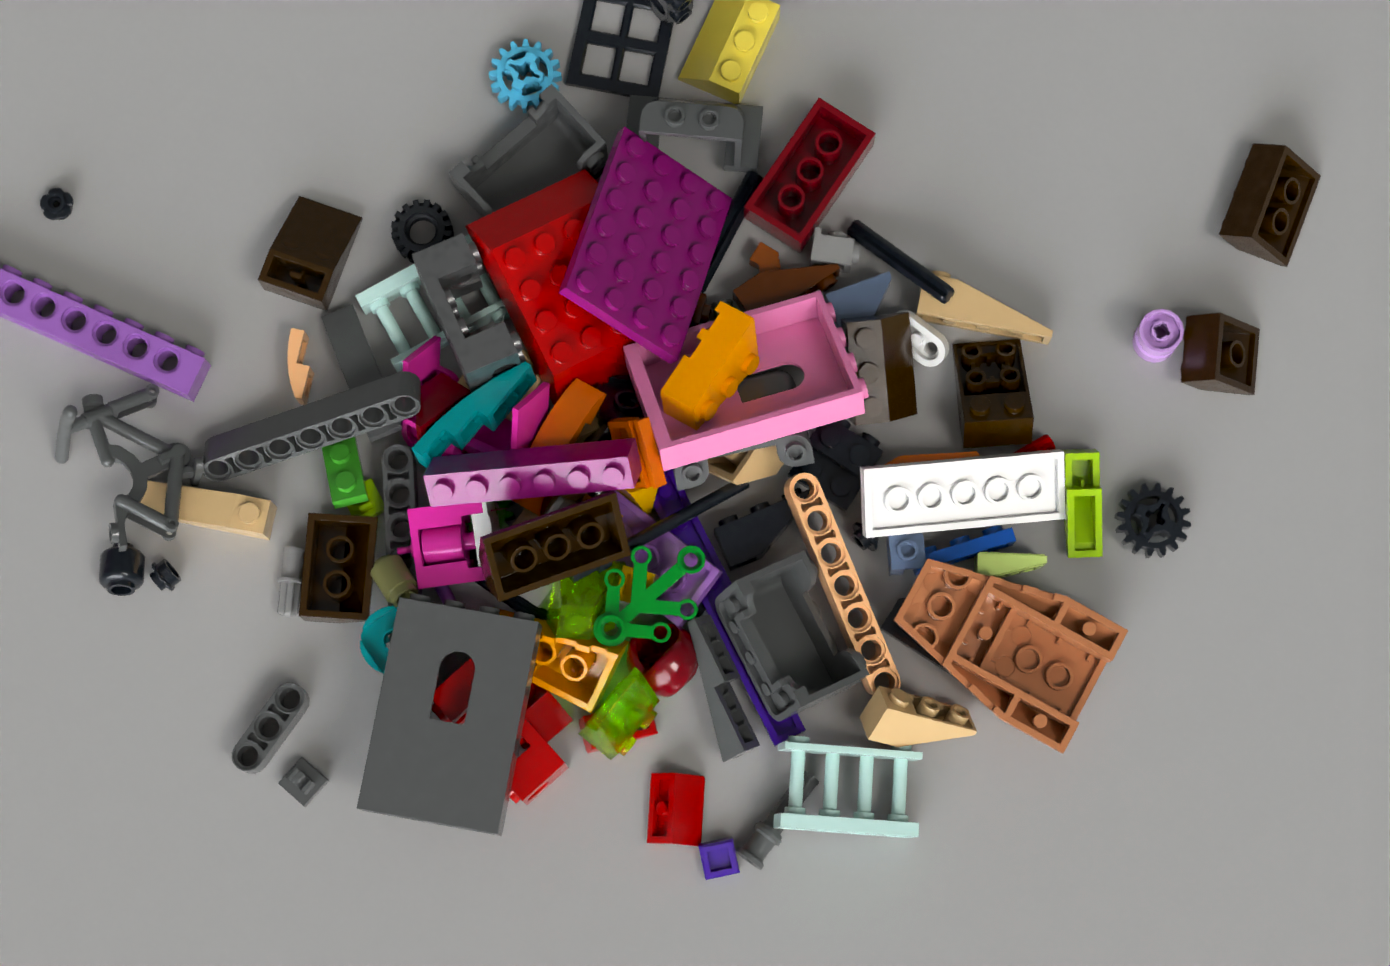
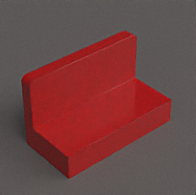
M651 773L647 843L698 846L701 843L705 789L704 776L682 773Z

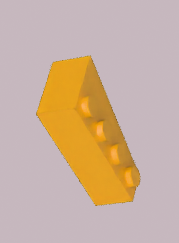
M500 609V615L514 616V612ZM535 618L534 621H538L543 627L532 683L592 713L602 700L629 641L624 640L617 646H605L596 639L594 632Z

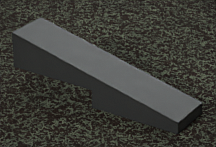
M706 615L689 621L688 626L722 761L726 762L760 746L730 684V682L741 676L711 615Z

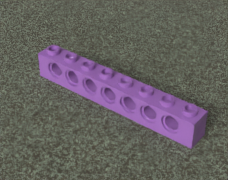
M4 264L2 269L0 268V317L194 402L211 367L210 363L203 358L205 355L203 351L191 345H186L185 349L173 344L175 341L173 338L158 331L155 332L154 336L142 331L144 326L132 319L125 318L124 322L112 318L114 313L100 305L95 304L93 309L82 304V298L68 291H64L63 295L51 291L53 286L41 279L34 278L31 282L21 278L23 273L9 265ZM16 291H25L24 298L20 302L11 303L12 295ZM54 303V312L50 316L42 317L41 312L44 306ZM86 317L85 325L81 329L72 330V323L76 318ZM116 330V338L111 343H102V337L107 331ZM141 343L147 344V350L144 355L140 357L132 356L136 345ZM177 357L178 363L174 369L170 371L163 370V363L167 358Z

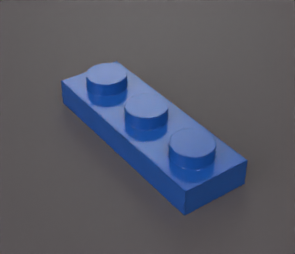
M997 525L983 530V536L970 540L969 535L955 538L949 541L950 547L937 550L936 545L926 547L925 557L926 559L952 565L974 558L979 552H994L1013 546L1016 538L1012 527L1003 530L1002 525ZM922 568L913 569L914 575H918Z

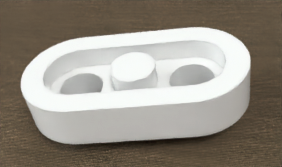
M909 310L896 312H909L913 359L927 367L940 364L949 353V344L946 337L914 312ZM933 342L936 344L937 351H932L928 343Z

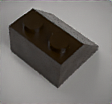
M1221 312L1186 316V326L1183 334V361L1180 369L1181 383L1205 391L1254 395L1260 329Z

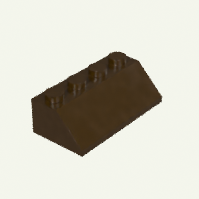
M614 490L480 537L479 559L486 586L498 602L631 555L617 494Z

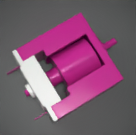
M494 501L407 509L411 535L410 546L397 548L398 555L412 554L418 589L485 580L479 559L480 537L501 530L498 514H496V510L501 509H495ZM470 515L474 532H468L465 523H470ZM476 549L478 566L476 558L470 559V550Z

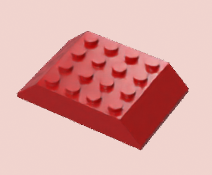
M585 169L465 226L542 382L550 384L549 396L554 405L576 378L596 388L600 383L601 386L608 383L609 377L629 375L623 346L637 343L558 293L599 184Z

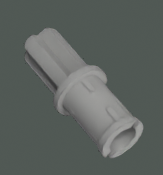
M284 547L281 577L277 578V582H280L277 612L282 616L293 617L297 616L299 609L305 549Z

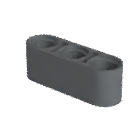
M285 683L275 690L232 751V761L238 769L249 774H256L267 766L309 707L310 698L302 687L294 683ZM297 691L300 695L298 705L295 708L287 709L284 706L285 695L288 692ZM276 719L279 724L277 734L273 737H265L263 733L264 724L268 720ZM249 748H255L258 752L256 763L251 766H245L242 761L243 753Z

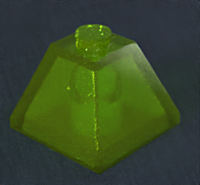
M624 561L612 562V567L601 573L595 571L575 583L569 577L553 583L546 622L556 638L590 640L595 637L593 632L594 622L599 615L605 613L607 586L604 583V576L610 569L622 571L623 565L626 566ZM616 572L609 574V584L617 586L620 574ZM606 623L604 632L606 633L614 629L615 623Z

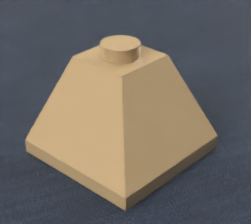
M776 445L707 459L710 474L735 485L776 475L784 465L779 459Z

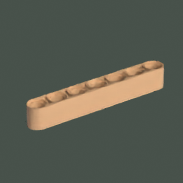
M804 472L793 475L784 485V495L809 556L817 567L819 580L847 648L850 647L861 653V647L867 640L873 642L876 647L874 657L870 660L865 659L866 668L870 675L861 680L867 693L873 696L876 691L875 678L883 672L889 678L888 688L900 689V676L817 478L810 473ZM799 479L804 480L809 485V495L805 499L798 497L794 491L795 483ZM812 512H817L823 519V525L818 531L812 530L808 525V516ZM825 544L832 545L836 550V558L831 563L825 562L821 557V549ZM839 576L845 577L849 582V590L843 596L838 594L834 587L835 581ZM853 608L860 610L863 617L862 623L857 628H854L848 622V614Z

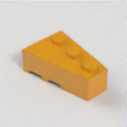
M722 301L715 308L719 315L709 330L702 328L697 335L701 342L691 357L683 356L660 391L664 413L696 431L705 421H709L714 417L717 408L726 398H730L735 394L738 385L747 375L755 372L760 361L754 318Z

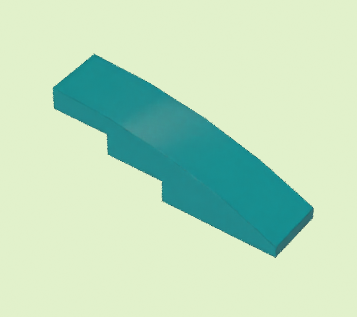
M525 361L493 378L466 396L442 416L411 448L418 462L428 468L433 457L441 456L450 444H453L462 451L483 425L495 431L512 411L513 407L537 381L531 365Z

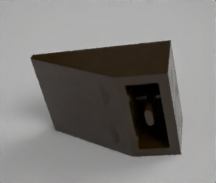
M299 196L269 249L258 278L259 283L266 291L328 311L363 218Z
M1020 339L952 344L963 449L1032 444L1034 415Z

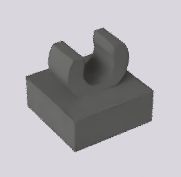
M301 757L278 784L306 807L329 780Z

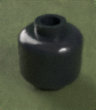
M118 543L113 544V547L106 549L100 555V584L112 595L127 596L133 594L144 583L145 556L130 543H127L126 551L119 552Z

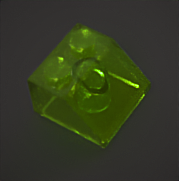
M634 667L620 680L578 734L610 760L618 755V753L625 756L637 741L633 734L639 727L645 730L658 713L653 709L660 700L642 673Z

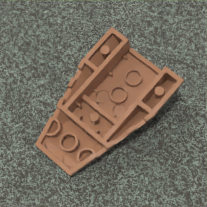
M926 559L894 618V621L1000 720L1061 754L1065 752L1079 725V722L1076 720L1106 663L1113 661L1128 632L1127 629L1068 596L1057 593L1053 594L1028 585L1005 581L1002 578L983 575L969 569L932 559Z

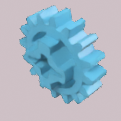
M524 39L522 47H518L512 41L510 42V51L507 52L503 48L499 49L501 60L492 58V67L496 70L489 71V78L492 81H496L491 84V89L493 93L500 92L498 95L500 104L509 100V109L511 111H514L517 105H521L523 113H527L529 106L533 105L536 109L540 102L543 101L539 94L551 84L560 91L559 86L555 82L562 81V74L556 71L560 68V63L558 59L551 60L553 52L550 48L542 52L541 42L538 41L534 47H530L528 39ZM540 62L546 67L548 77L538 70ZM527 72L531 73V77L526 76L524 80H520L519 75L525 76ZM503 76H506L507 80L513 82L511 91L504 84Z

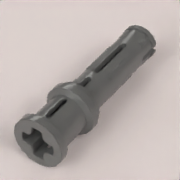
M804 770V781L806 780V778H807L808 775H809V773L806 772L805 770ZM813 776L803 787V802L816 785L819 784V781ZM789 788L764 822L759 821V823L753 826L755 831L747 843L736 850L743 859L759 870L764 867L763 860L775 845L779 846L782 842L780 834L784 829L773 828L774 814L784 813V808L788 807Z

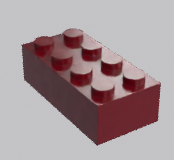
M818 98L744 206V218L798 253H801L814 234L815 227H819L873 147L876 133L823 99Z

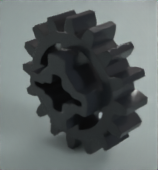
M1146 483L1140 486V494L1131 489L1127 493L1130 501L1122 499L1118 505L1124 512L1121 511L1115 514L1114 518L1122 521V524L1115 530L1116 533L1125 532L1126 537L1121 543L1126 545L1132 542L1134 544L1133 554H1136L1140 549H1144L1145 558H1150L1154 551H1157L1158 556L1162 558L1166 555V547L1172 552L1179 548L1175 540L1184 542L1188 536L1182 530L1189 529L1191 522L1184 520L1183 517L1190 513V508L1181 509L1180 504L1184 497L1180 496L1174 499L1172 497L1174 488L1170 487L1166 492H1162L1160 483H1156L1153 489L1149 490ZM1145 499H1157L1155 504L1148 506L1138 503ZM1168 507L1173 512L1175 522L1170 520ZM1159 509L1156 519L1157 524L1146 532L1149 526V517ZM1131 519L1136 522L1138 529L1137 534L1134 532L1132 528ZM1158 535L1168 538L1162 542H1148L1151 537Z

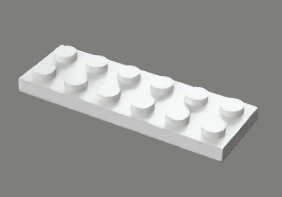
M1060 449L860 467L862 534L866 538L1066 519L1064 451Z

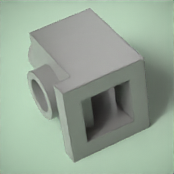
M815 227L810 267L838 264L840 272L850 273L851 263L858 264L861 244L854 243L855 239L848 238V235L845 233L832 231L828 232V235L821 234L822 228Z

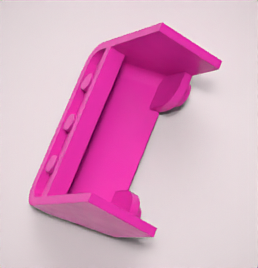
M436 335L403 360V371L416 374L420 378L421 386L441 372L456 382L459 381L458 376L454 372L440 366L441 337ZM543 382L516 404L512 410V422L505 418L495 431L483 425L462 451L453 444H450L441 456L530 448L548 416L550 384ZM416 415L402 420L401 423L403 439L411 448L418 442Z

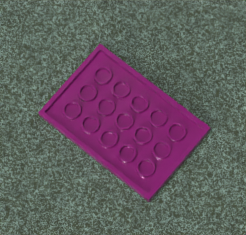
M623 127L617 132L558 293L669 364H672L679 359L732 198L649 142H644L639 135L627 127Z

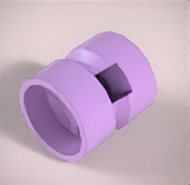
M1165 309L1152 310L1146 314L1133 334L1132 343L1137 355L1145 361L1153 363L1162 362L1169 358L1183 339L1184 328L1182 321L1178 315Z

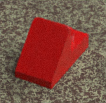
M534 683L531 684L525 718L548 743L567 727L573 719L549 691Z

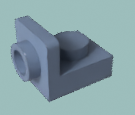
M922 533L888 536L886 547L889 576L903 575L907 569H920L923 567L926 557Z

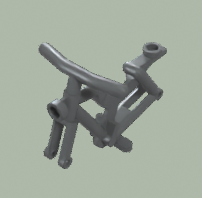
M149 384L142 390L110 401L105 405L101 395H86L82 398L84 413L81 416L76 417L77 408L73 405H68L64 408L59 421L55 450L56 462L64 464L68 461L71 434L86 428L90 430L101 464L104 467H111L114 462L120 463L131 474L133 479L132 489L128 495L119 494L115 497L113 504L115 523H109L110 543H118L119 552L126 551L127 549L124 524L127 518L161 535L164 540L172 541L176 536L179 525L182 479L190 478L191 486H199L204 469L202 457L194 458L193 465L188 466L191 459V451L186 445L179 442L167 444L119 420V418L145 408L155 407L159 395V387L155 384ZM103 427L158 454V456L141 463L134 454L123 447L109 444ZM168 470L164 514L142 504L141 501L147 490V479Z

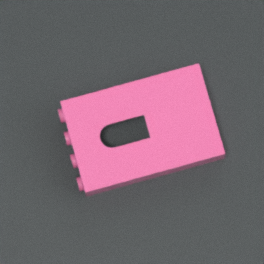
M821 290L743 312L753 317L755 321L760 361L754 373L782 365H794L803 371V382L796 388L742 403L738 390H736L732 397L726 398L717 408L714 417L709 421H705L697 431L664 413L660 391L683 356L691 357L701 342L697 338L701 329L709 330L714 321L688 329L679 359L672 364H669L638 343L623 346L626 367L644 417H649L663 471L865 413L864 399L869 397L866 383L863 378L858 379L856 376L858 369L855 357L852 352H846L847 341L842 327L836 328L834 324L836 322V314L831 302H825Z

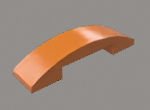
M576 378L548 414L530 448L574 444L585 423L591 425L607 394ZM553 496L513 499L512 501L541 516L544 514Z

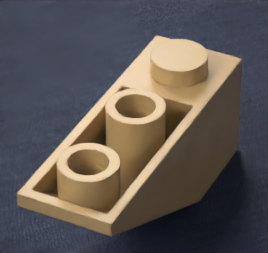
M878 686L860 715V720L868 740L895 747L973 736L977 732L968 709L963 706L939 702L928 696H916L898 688L890 689Z

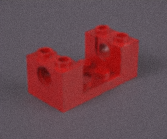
M472 658L466 661L435 690L432 711L441 721L463 724L465 722L475 673V665ZM525 719L520 745L523 749H526L529 745L530 747L517 758L510 798L516 804L522 800L528 805L569 767Z

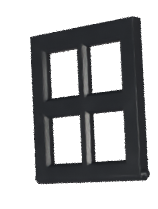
M583 0L566 85L630 97V95L659 97L674 22L667 27L661 21L657 42L628 37L634 8L652 11L644 0ZM597 1L625 6L619 35L591 30ZM588 44L616 49L610 78L582 73ZM625 51L654 56L648 85L619 80Z

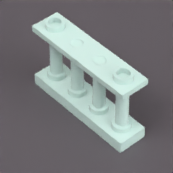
M469 234L465 236L468 244L473 242ZM415 263L355 295L365 315L370 312L378 315L399 353L398 356L390 359L397 373L403 370V360L433 336L441 337L440 349L449 345L444 332L440 331L419 293L420 285L422 284ZM486 272L480 275L483 285L480 291L488 303V307L470 315L461 297L455 299L460 318L463 317L470 333L492 321L500 323L510 317ZM400 296L408 299L429 339L412 348L389 309L390 302Z
M789 736L788 742L785 741L778 744V751L791 752L788 807L784 808V813L774 814L773 828L899 838L919 837V823L908 822L909 816L905 815L908 761L921 760L923 752L912 751V745L902 747L891 746V750L812 744L809 743L810 737ZM805 753L826 755L823 809H819V815L805 814L806 808H802ZM840 756L860 757L857 812H853V818L840 817V810H837ZM874 758L894 760L891 814H888L887 820H874V813H871Z

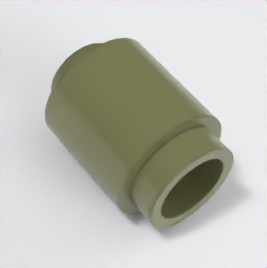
M388 554L381 556L375 561L374 567L371 570V576L387 602L393 603L395 607H398L399 597L409 599L411 593L418 594L417 582L399 555Z

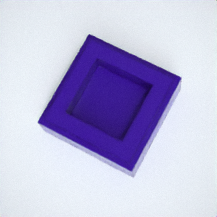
M732 837L698 844L705 880L740 873Z

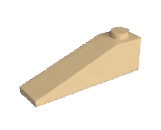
M931 271L954 289V295L950 298L949 302L943 304L920 288L916 315L928 323L1048 345L1052 338L1053 330L958 279L950 278L951 275L949 273Z
M147 480V490L141 503L164 514L167 483ZM182 486L179 522L270 540L277 507L271 500Z

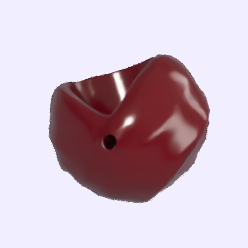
M667 624L671 629V636L664 643H657L647 638L633 637L629 641L626 660L629 673L636 687L649 694L662 697H670L676 694L693 678L698 669L691 634L675 624ZM657 626L654 629V636L657 639H664L666 637L667 629L664 626Z

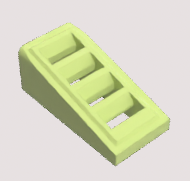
M979 552L974 558V572L998 578L1008 577L1044 567L1047 563V556L1045 554Z

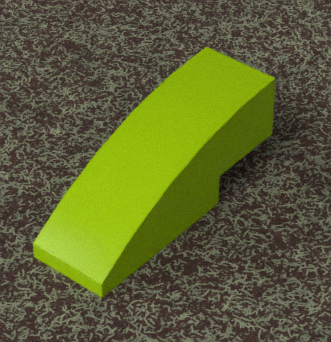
M1096 449L1062 450L1064 451L1066 519H1064L1067 557H1103L1100 453Z

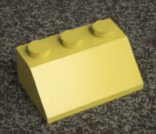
M714 0L678 80L733 104H740L780 19V5L770 0Z

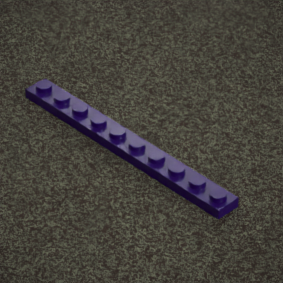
M672 469L664 471L667 484L657 489L653 504L660 520L691 504L685 491L677 490ZM698 516L672 529L671 532L687 545L700 548L705 558L723 572L702 600V604L707 614L711 615L741 676L739 678L774 747L779 743L787 741L789 736H797L805 732L806 729L798 713L782 721L774 720L769 714L718 616L715 599L732 583Z

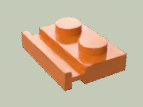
M639 417L616 418L607 422L612 440L636 438L642 471L635 488L647 489L653 487V489H657L666 485L667 482L649 417L639 419Z

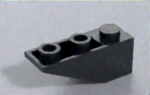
M797 488L794 491L798 497L805 499L809 495L810 489L802 492L800 488ZM784 494L781 496L783 500L773 505H770L769 501L762 502L750 508L751 514L739 519L737 514L718 522L719 527L714 529V535L730 571L762 559L792 523L794 517Z

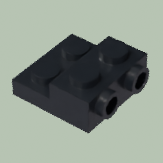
M846 419L817 427L810 437L814 463L792 467L788 473L789 478L804 472L814 475L821 485L826 500L844 512L848 510L861 489L860 467L876 466L883 453V450L878 448L880 445L879 440L866 432H863L861 436L849 430L851 424ZM800 479L797 481V483L809 489L807 482Z

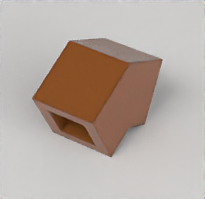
M760 242L749 260V265L758 269L759 273L781 270L779 252Z

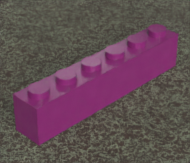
M636 438L438 456L433 457L423 478L430 506L437 507L633 489L642 471Z

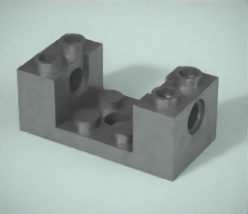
M461 233L412 254L421 284L471 393L493 378L526 361L515 330L508 332L504 322L471 336L463 317L460 318L455 299L483 287L480 275L485 274L481 263V256L474 242L468 244L464 234Z

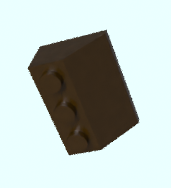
M1253 143L1233 193L1227 214L1222 222L1219 235L1237 250L1287 267L1321 175L1286 145Z
M909 312L840 319L847 341L845 350L847 353H853L858 369L856 376L858 379H864L869 395L868 398L864 399L865 413L850 417L849 421L857 426L891 422L917 414Z
M308 513L299 617L304 621L353 623L365 622L368 619L371 608L373 586L371 570L375 563L378 517Z

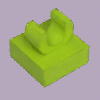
M370 478L365 481L369 501L347 506L353 516L376 517L384 513V501L373 479Z

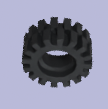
M424 199V203H419V200H413V205L408 206L406 203L402 206L403 211L401 213L399 211L396 212L394 215L396 220L391 223V235L394 244L403 258L407 257L411 263H414L412 254L454 237L453 226L448 213L442 210L441 206L436 202L434 205L431 204L430 200ZM418 221H428L435 226V236L426 244H418L410 238V229Z

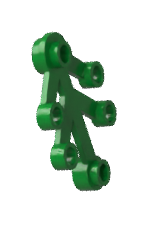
M646 546L635 547L630 555L631 561L634 564L631 603L620 612V588L625 583V575L619 569L607 571L604 576V583L607 586L605 613L597 617L593 626L596 639L605 646H617L626 637L647 638L657 643H664L671 636V629L666 623L657 622L652 626L631 624L629 622L639 613L679 616L683 620L693 619L698 612L697 604L693 600L683 599L680 602L656 599L686 573H697L704 567L705 555L696 546H686L681 549L677 555V563L647 589V567L652 559V553ZM642 549L647 552L648 559L646 562L638 563L635 560L634 555L637 550ZM688 553H693L697 557V563L693 567H689L684 563V557ZM613 572L620 574L621 583L618 586L610 585L608 582L609 574ZM684 603L692 604L694 608L692 615H682L680 611L681 605ZM608 622H614L618 627L617 633L613 636H609L604 632V626ZM657 626H664L667 629V635L664 639H657L654 636V629Z

